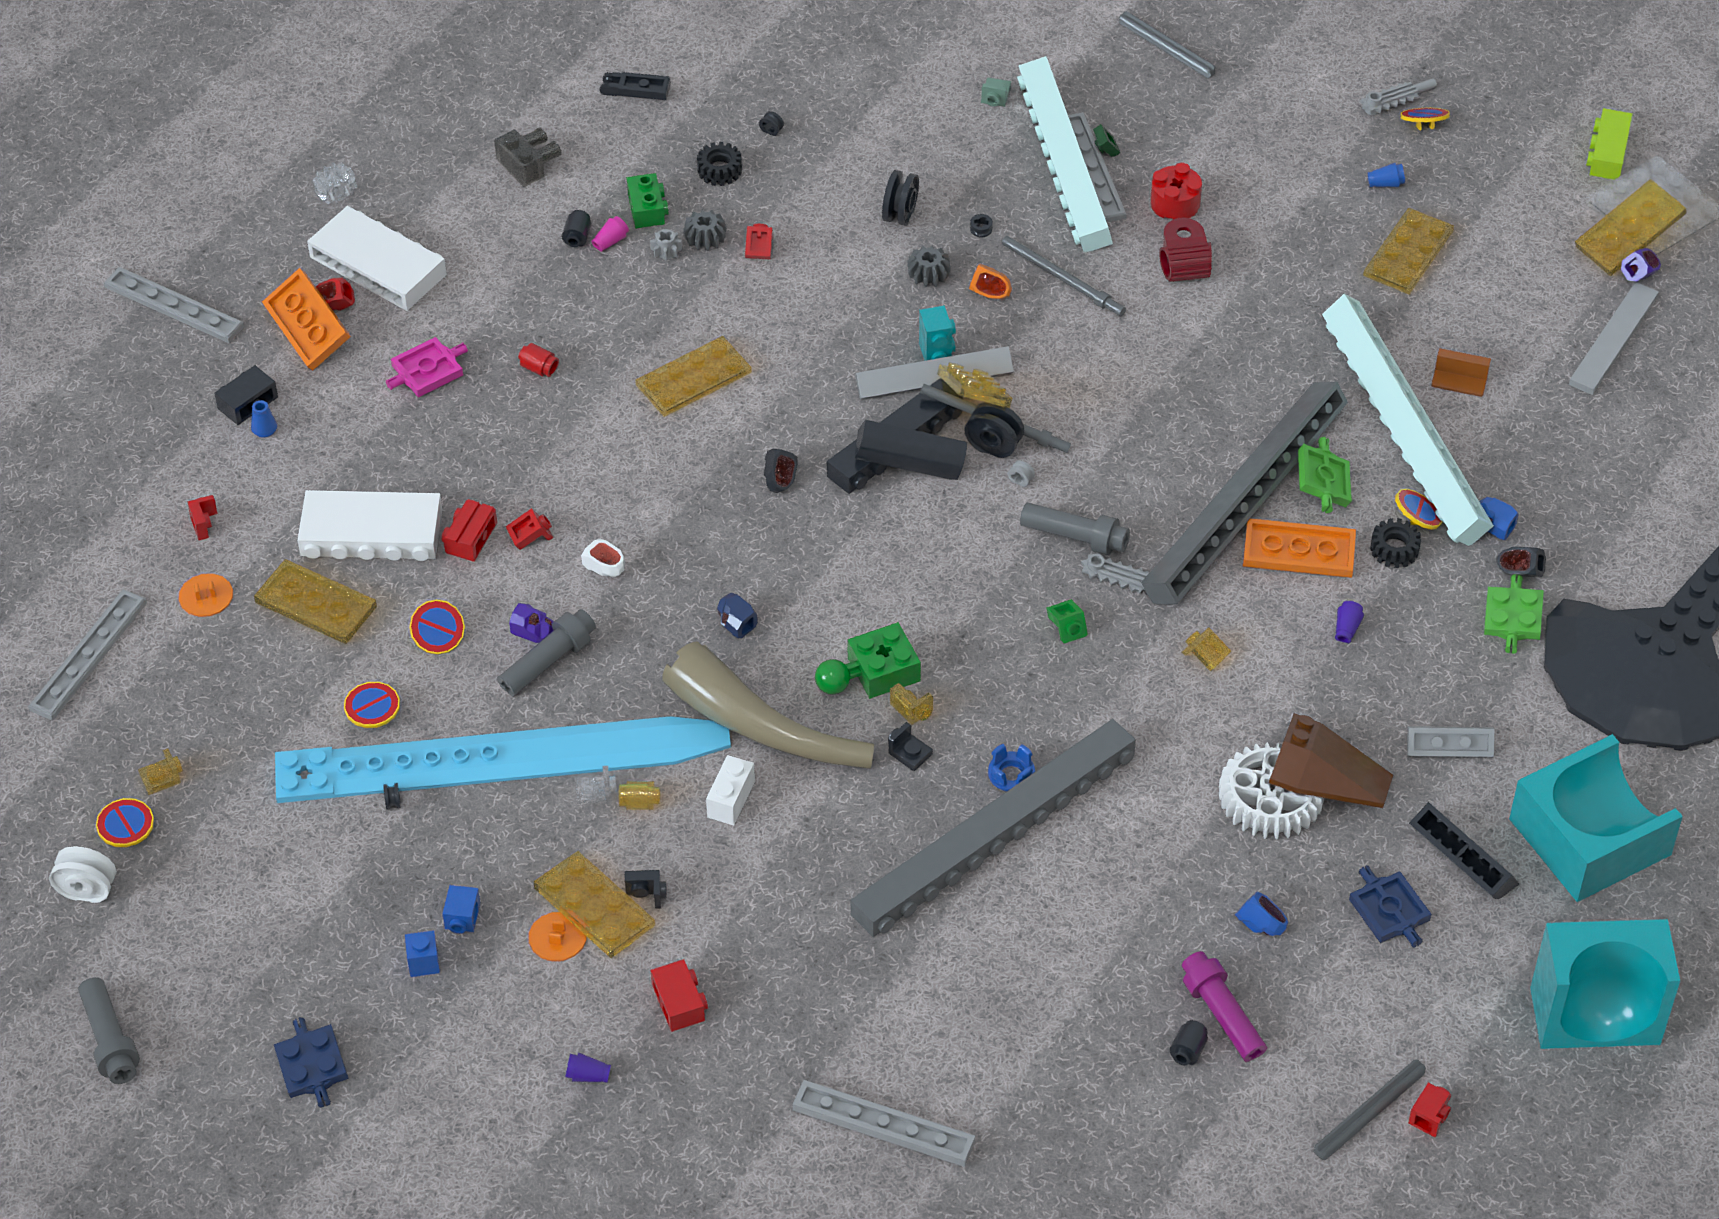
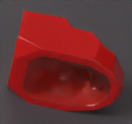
M342 277L331 278L316 286L332 310L341 311L355 302L353 288Z

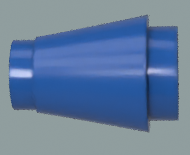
M1392 163L1372 172H1367L1370 187H1399L1400 184H1405L1402 164L1396 165V163Z
M256 401L252 405L251 430L259 437H269L276 431L277 422L267 402Z

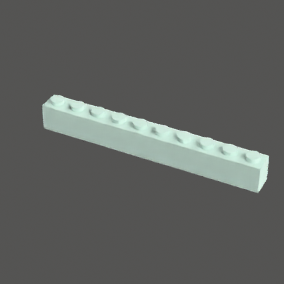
M1047 57L1019 65L1021 73L1020 76H1017L1021 91L1025 89L1027 91L1023 93L1027 107L1032 106L1033 108L1029 110L1033 124L1038 123V126H1035L1039 141L1044 140V143H1041L1045 158L1050 157L1051 159L1047 161L1051 175L1056 174L1057 176L1053 178L1057 192L1062 191L1063 193L1059 195L1063 210H1069V212L1065 213L1069 227H1075V230L1071 231L1075 244H1081L1083 252L1093 251L1113 244L1106 219Z

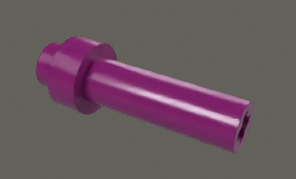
M1203 951L1195 952L1187 957L1181 965L1186 972L1183 983L1192 997L1203 998L1244 1062H1249L1263 1055L1267 1050V1046L1224 983L1228 978V974L1217 958L1208 959Z

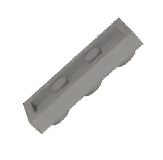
M1408 726L1407 755L1494 757L1495 729L1493 727Z

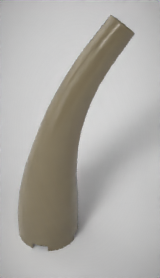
M696 641L685 645L676 652L679 658L672 667L666 664L663 671V682L680 699L715 723L758 743L792 755L829 764L871 769L874 743L824 734L783 716L751 691L705 644L701 645Z

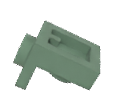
M987 77L986 84L982 85L981 103L1005 107L1011 89V81Z

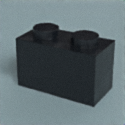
M256 365L241 373L237 378L214 393L218 410L237 425L252 416V405L256 401H265L267 404H270L278 398L276 382Z

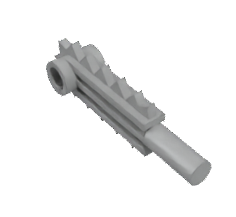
M1432 78L1412 85L1411 82L1399 83L1397 87L1390 86L1388 90L1382 89V92H1369L1366 94V98L1360 99V103L1363 104L1362 109H1365L1367 114L1376 115L1381 113L1383 109L1389 110V107L1392 106L1397 108L1398 104L1405 105L1407 101L1413 102L1414 99H1419V93L1436 88L1437 82Z
M1089 554L1086 560L1081 561L1084 567L1082 573L1088 574L1090 579L1097 577L1100 582L1109 581L1111 586L1117 583L1121 589L1129 587L1132 593L1137 591L1141 594L1142 591H1145L1141 582L1149 574V571L1143 572L1142 568L1138 570L1133 569L1131 564L1123 566L1121 561L1114 563L1111 558L1105 560L1100 554Z

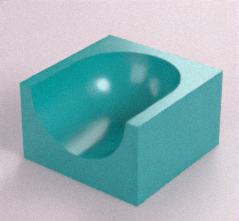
M1612 734L1519 779L1509 820L1576 902H1579L1671 856L1683 816L1676 808L1661 816H1656L1641 804L1626 781L1619 759V741Z
M1668 919L1546 923L1530 987L1541 1049L1661 1045L1680 984Z

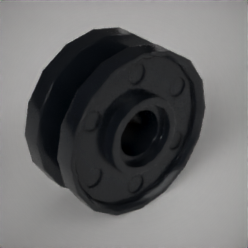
M894 170L891 173L883 198V221L892 222L898 213L899 225L907 226L909 224L910 217L916 207L919 192V176L917 174L910 173L904 182L903 171Z
M983 402L978 404L972 412L971 417L964 426V434L968 442L979 452L987 453L997 458H1006L1012 455L1018 442L1023 437L1024 424L1021 418L1007 406L997 402Z

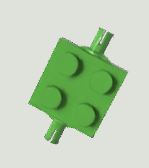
M1321 437L1318 439L1319 448L1303 444L1298 449L1300 491L1321 499L1322 512L1331 513L1333 511L1332 503L1347 507L1352 502L1350 463L1329 450V438Z
M1516 574L1511 576L1510 588L1488 587L1484 635L1498 636L1506 639L1505 652L1510 653L1512 645L1513 654L1517 652V640H1540L1544 590L1523 589V577L1519 574L1517 583Z

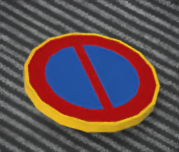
M1415 108L1401 112V119L1416 122L1418 130L1422 129L1421 122H1429V127L1434 129L1435 121L1445 120L1450 117V111L1440 108Z
M1400 489L1395 495V502L1398 508L1402 511L1403 515L1411 520V525H1419L1430 530L1437 529L1441 525L1442 521L1435 513L1437 510L1435 505L1424 495L1410 489Z
M436 599L426 601L417 607L411 616L409 629L411 638L417 647L427 653L442 654L458 646L463 638L465 625L463 616L455 606L447 601Z
M366 682L357 685L349 691L344 700V712L348 720L363 728H377L386 725L396 717L400 709V698L396 690L382 682Z
M123 798L109 803L101 810L96 821L99 837L106 844L114 847H130L139 844L148 837L154 825L151 809L144 802L131 798Z

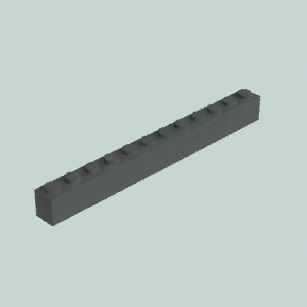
M1313 382L1145 577L1141 583L1153 603H1179L1298 462V449L1303 444L1312 446L1341 412L1348 401L1338 382Z
M1111 719L850 900L851 916L872 937L880 932H888L897 920L903 916L905 918L911 916L916 911L917 906L924 901L930 902L934 900L940 890L947 885H955L967 871L977 870L987 857L992 854L995 856L1001 853L1010 841L1021 839L1030 827L1035 824L1041 825L1044 823L1050 813L1056 809H1064L1073 797L1078 794L1083 795L1087 793L1093 783L1099 779H1107L1112 774L1113 769L1119 765H1127L1135 755L1136 739L1114 719Z

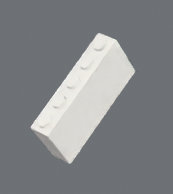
M346 206L307 241L310 258L406 311L447 275L445 259L440 254L433 253L424 248L420 243L411 241L401 233L389 229L381 222L375 221L364 215L361 211H356L349 206Z
M306 490L297 540L300 556L313 559L318 557H334L336 559L360 557L365 560L372 558H388L390 560L406 558L418 561L436 559L442 516L440 493Z

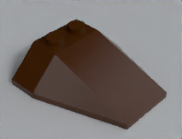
M1294 713L1268 783L1294 793L1383 808L1393 774L1322 723L1315 721L1307 715Z

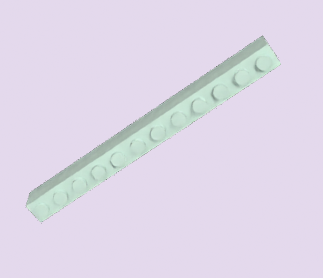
M1343 294L1322 314L1327 322L1326 328L1338 340L1336 345L1348 357L1347 363L1349 367L1358 374L1359 384L1370 395L1369 401L1381 413L1379 416L1380 420L1391 430L1392 434L1390 436L1392 440L1401 447L1403 459L1414 470L1413 476L1424 486L1426 490L1424 494L1435 505L1437 509L1435 513L1438 518L1448 527L1447 534L1456 543L1461 542L1468 546L1472 545L1493 527L1492 522L1362 305L1354 298Z

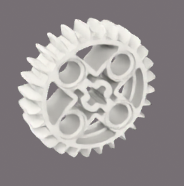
M1267 742L1265 748H1260L1255 744L1253 751L1245 747L1243 754L1236 752L1234 759H1229L1227 766L1223 768L1219 782V799L1221 800L1222 809H1226V817L1233 816L1234 825L1243 822L1242 831L1249 827L1253 828V836L1258 831H1263L1264 839L1267 838L1268 833H1274L1277 840L1280 832H1283L1289 838L1291 829L1299 835L1301 826L1308 829L1310 821H1316L1317 815L1321 813L1324 798L1294 793L1268 783L1281 749L1279 743L1276 748H1271ZM1262 767V771L1253 770V768ZM1248 805L1256 806V810L1252 809ZM1282 810L1292 811L1282 814Z

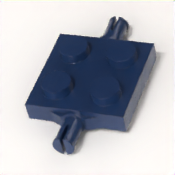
M1368 865L1365 868L1362 867L1358 873L1367 884L1363 888L1350 893L1349 897L1350 902L1380 943L1393 937L1404 935L1413 948L1416 945L1419 946L1423 939L1420 938L1415 928L1431 920L1432 914L1400 871L1388 877L1377 878Z
M299 1017L301 1028L297 1019H294L292 1022L296 1036L274 1044L290 1098L303 1094H315L318 1107H324L322 1097L326 1106H329L331 1101L326 1089L335 1083L349 1079L334 1030L330 1024L313 1031H308L305 1019Z

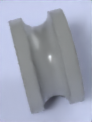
M1021 460L1016 461L1008 471V477L1011 482L1022 487H1026L1035 476L1031 465Z

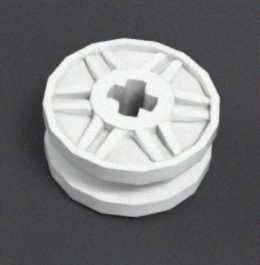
M66 847L59 851L55 860V866L49 876V881L58 893L68 899L99 903L107 899L111 889L110 884L113 882L117 871L113 862L98 851L85 847Z

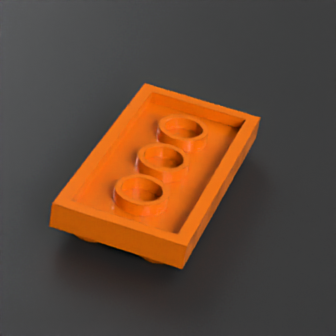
M301 268L295 271L262 301L301 359L312 371L351 337Z
M1250 518L1247 521L1243 567L1352 578L1356 529Z

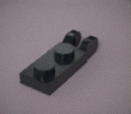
M607 72L603 75V83L599 91L602 95L608 96L618 95L667 100L671 81L669 76Z

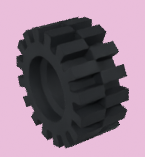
M713 142L711 147L708 145L703 146V150L700 149L699 155H697L699 177L701 179L704 178V182L707 184L711 181V185L716 186L717 182L720 183V186H724L726 181L728 184H731L732 179L738 180V175L741 176L742 174L741 152L738 151L736 146L732 148L730 143L724 146L723 142H719V145H715V142ZM719 161L728 163L723 166L712 165V163Z
M1390 518L1387 524L1383 520L1379 526H1375L1372 533L1370 551H1372L1374 558L1378 557L1377 562L1381 564L1385 561L1386 567L1394 564V568H1399L1400 564L1403 567H1407L1409 562L1411 564L1415 562V558H1418L1421 534L1417 532L1415 525L1410 528L1411 522L1406 521L1403 524L1401 523L1402 519L1397 518V522H1393V518ZM1398 539L1403 541L1406 546L1392 547L1386 541Z

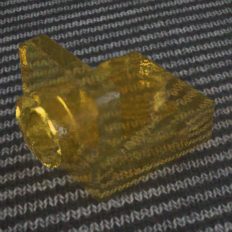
M1209 627L1201 634L1196 630L1185 640L1188 646L1182 651L1185 656L1192 651L1209 671H1212L1232 652Z
M898 683L890 688V705L912 725L918 720H926L932 714L933 695L927 693L917 700L913 692L906 690Z
M168 748L162 750L164 760L138 769L139 776L148 795L181 783L179 773L183 772L181 763L177 756H171Z

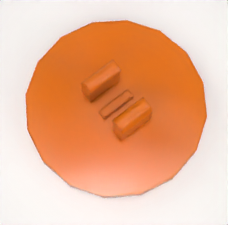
M213 573L200 574L183 584L179 591L178 600L182 609L191 615L198 617L212 616L228 607L233 599V588L230 582L223 576Z
M551 912L541 916L533 923L529 931V945L532 951L540 958L549 961H565L574 957L583 949L587 941L586 928L583 922L575 915L566 912Z

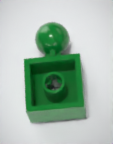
M897 622L847 639V653L850 663L844 664L840 660L829 659L822 662L815 672L816 685L826 694L836 695L843 692L848 687L850 679L858 677L866 694L871 699L920 682L921 662L901 625Z

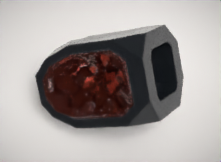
M774 448L768 450L765 456L766 463L764 469L766 486L771 492L779 493L788 489L793 484L798 466V457L782 449Z
M1511 547L1498 554L1496 562L1499 568L1509 575L1516 574L1518 576L1519 574L1527 577H1542L1545 572L1546 555L1544 550L1540 548Z

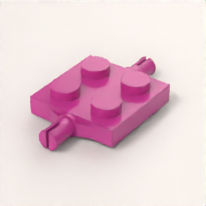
M434 337L391 358L392 367L398 375L386 380V385L392 390L397 386L405 384L411 388L417 397H421L463 376L462 367L455 358L467 353L468 349L463 342L450 349L442 345Z

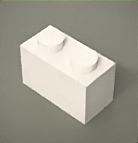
M727 755L706 798L707 818L731 825L735 824L755 783L753 762Z

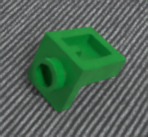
M1072 599L1046 607L1048 618L1058 627L1060 640L1064 644L1088 635L1084 611Z

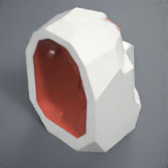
M594 540L585 548L581 555L582 565L601 576L616 577L624 571L625 560L621 550L606 540Z

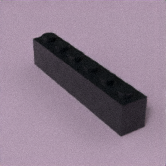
M942 378L930 385L963 399V394ZM919 393L879 423L932 434L938 433L949 420L957 419L961 415L962 410ZM857 439L827 460V477L848 494L856 489H862L869 479L875 475H881L887 468L885 465L855 459Z

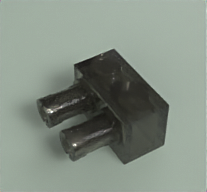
M541 127L524 136L514 129L494 139L496 160L523 187L545 177L544 163L561 156L562 152L560 146L555 141L540 149H534V147L548 141L547 134Z

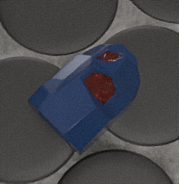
M729 593L720 599L717 610L721 616V625L731 632L733 636L743 638L756 627L758 623L757 613L748 602L734 593Z

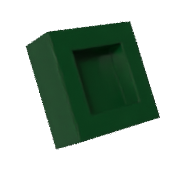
M1102 124L1093 129L1097 138L1094 142L1102 153L1106 152L1111 157L1121 153L1114 136Z

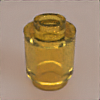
M627 781L626 784H619V807H626V810H654V804H660V787H655L654 781Z

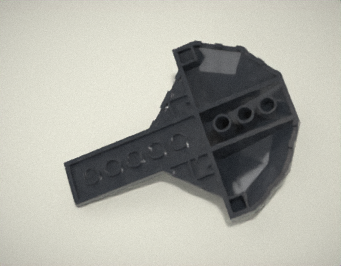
M1719 546L1664 607L1610 610L1592 603L1564 598L1547 616L1543 668L1550 675L1555 684V689L1566 703L1568 712L1607 736L1613 734L1619 743L1626 745L1635 743L1644 744L1652 748L1661 746L1683 751L1691 746L1701 743L1708 744L1715 739H1719V659L1712 639L1719 630Z

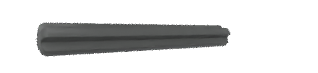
M1124 11L1119 16V23L1201 75L1210 78L1215 74V65L1133 14Z
M1417 1059L1409 1063L1314 1146V1153L1320 1159L1327 1160L1425 1075V1065Z

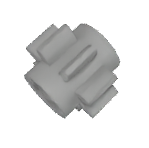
M663 229L658 233L655 232V239L650 240V248L654 250L655 258L659 256L667 261V259L678 257L677 250H682V240L678 239L677 232L674 233L672 230Z

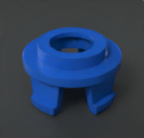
M1004 744L997 746L992 751L993 758L988 767V776L992 784L1003 791L1010 790L1035 772V766L1031 760L1033 754L1023 744L1019 746L1017 752H1007ZM1013 766L1020 769L1021 773L1018 774L1017 780L1010 781L1006 779V774L1002 770Z

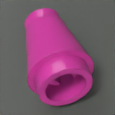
M620 217L609 218L591 242L595 248L602 252L626 238L629 228Z

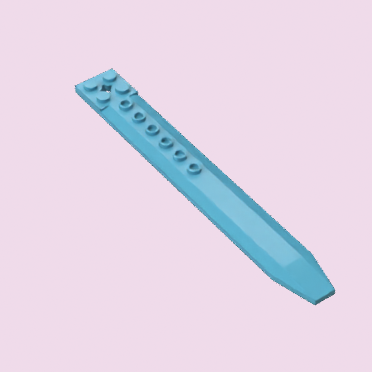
M670 716L340 749L324 747L275 752L277 803L384 793L383 784L391 787L394 783H398L399 791L674 765L731 748L730 734L728 728L711 720ZM302 771L312 773L307 775V779H302L301 775H298Z

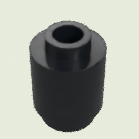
M574 210L568 215L562 232V240L568 246L582 247L586 244L592 224L587 212Z
M1189 1020L1180 1027L1169 1049L1175 1062L1184 1066L1197 1063L1208 1041V1030L1205 1025L1195 1020Z

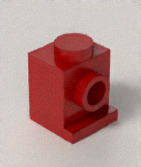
M1428 1082L1411 1108L1408 1124L1436 1138L1440 1123L1443 1124L1451 1110V1107L1448 1106V1101L1451 1098L1450 1092L1443 1087L1435 1086Z

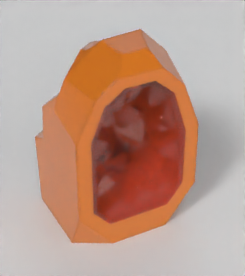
M981 263L978 265L969 287L972 291L985 297L1001 300L1010 297L1012 291L1010 280L1003 273Z

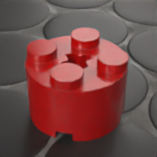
M1181 162L1173 166L1164 167L1153 173L1150 205L1155 214L1162 218L1167 217L1174 220L1177 218L1190 219L1198 212L1201 204L1202 180L1198 173L1190 169L1188 164Z

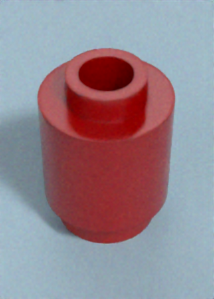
M534 343L523 346L518 356L521 367L542 377L544 375L550 377L559 364V359L555 357L554 353Z

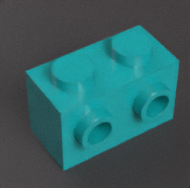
M945 305L919 310V345L924 361L952 356V352L956 351L955 341L952 337L953 334H956L954 320L949 319Z

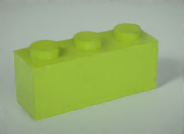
M1603 108L1601 118L1596 117L1593 132L1598 133V135L1592 134L1590 149H1594V152L1589 151L1586 166L1591 167L1589 175L1613 180L1620 179L1633 113Z

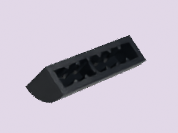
M865 419L858 429L855 459L945 479L958 480L964 465L968 442Z
M1429 802L1409 822L1413 828L1494 899L1502 898L1519 885L1511 873Z

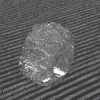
M333 162L329 167L324 166L322 171L316 172L317 177L313 179L317 196L327 204L333 201L338 204L342 199L346 201V197L354 195L353 190L357 188L352 169L349 166H345L343 162L338 165Z

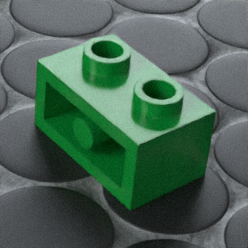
M656 173L626 177L627 193L635 229L665 225L664 216L669 215L667 200H662L665 197L663 182L658 183Z

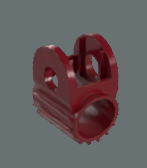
M1177 218L1168 222L1164 227L1163 247L1159 251L1160 265L1165 278L1169 282L1210 277L1212 270L1211 242H1207L1202 225L1189 218ZM1185 230L1190 232L1191 235L1183 238L1178 236L1177 233Z

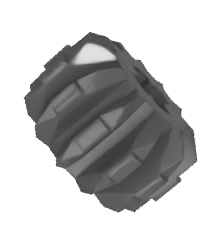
M702 209L700 213L692 212L691 217L686 218L683 230L689 246L695 245L697 250L705 246L708 251L711 245L718 248L719 242H724L727 228L721 214H715L713 209L709 212H704Z
M933 244L930 248L922 245L920 250L913 249V253L908 259V274L910 278H914L916 284L923 281L925 288L928 283H932L935 287L938 281L945 283L951 271L949 255L944 253L942 248L934 249Z

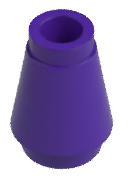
M1344 601L1338 607L1335 635L1337 641L1351 643L1364 618L1363 607L1359 603Z
M579 1052L578 1055L570 1054L565 1077L571 1078L572 1082L607 1083L611 1065Z

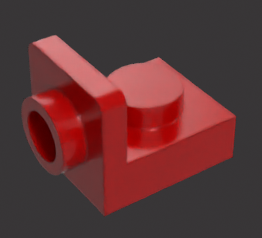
M761 223L747 226L745 258L771 260L772 227Z
M213 495L187 501L190 519L198 541L209 538L207 528L212 527L209 516L218 514Z
M532 508L505 526L514 545L519 550L541 535L548 541L553 539L549 530L552 525L544 514L539 515Z

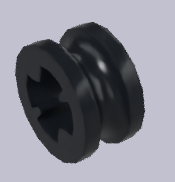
M773 111L766 112L759 121L760 129L772 136H776L784 126L781 116Z
M977 214L971 218L970 231L974 236L987 237L992 233L993 220L990 216Z
M394 783L391 787L383 784L386 810H389L392 806L401 808L398 783Z

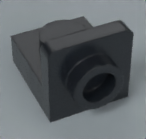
M905 722L900 728H895L888 737V754L912 771L919 768L933 755L932 748L911 734V724Z
M660 870L625 871L626 895L643 898L654 894L655 909H661V899H667L666 881L660 880Z

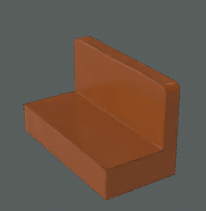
M1439 348L1431 386L1482 397L1491 358Z

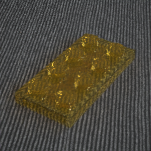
M1650 179L1575 241V247L1609 276H1612L1621 268L1622 260L1635 251L1646 248L1687 214L1686 207Z
M1408 207L1364 269L1363 276L1410 295L1453 233L1454 225Z
M721 336L635 379V383L661 415L665 417L752 373L751 366L726 338Z
M949 362L948 366L939 365L937 375L958 395L1010 408L1013 398L1006 392V388L1001 387L999 382L994 381L993 377L988 376V372L980 369H973V372L964 370V366Z
M284 559L254 595L255 603L344 644L349 642L377 607L375 599L287 559Z
M576 851L534 880V889L610 958L614 957L655 926L654 918L579 851Z

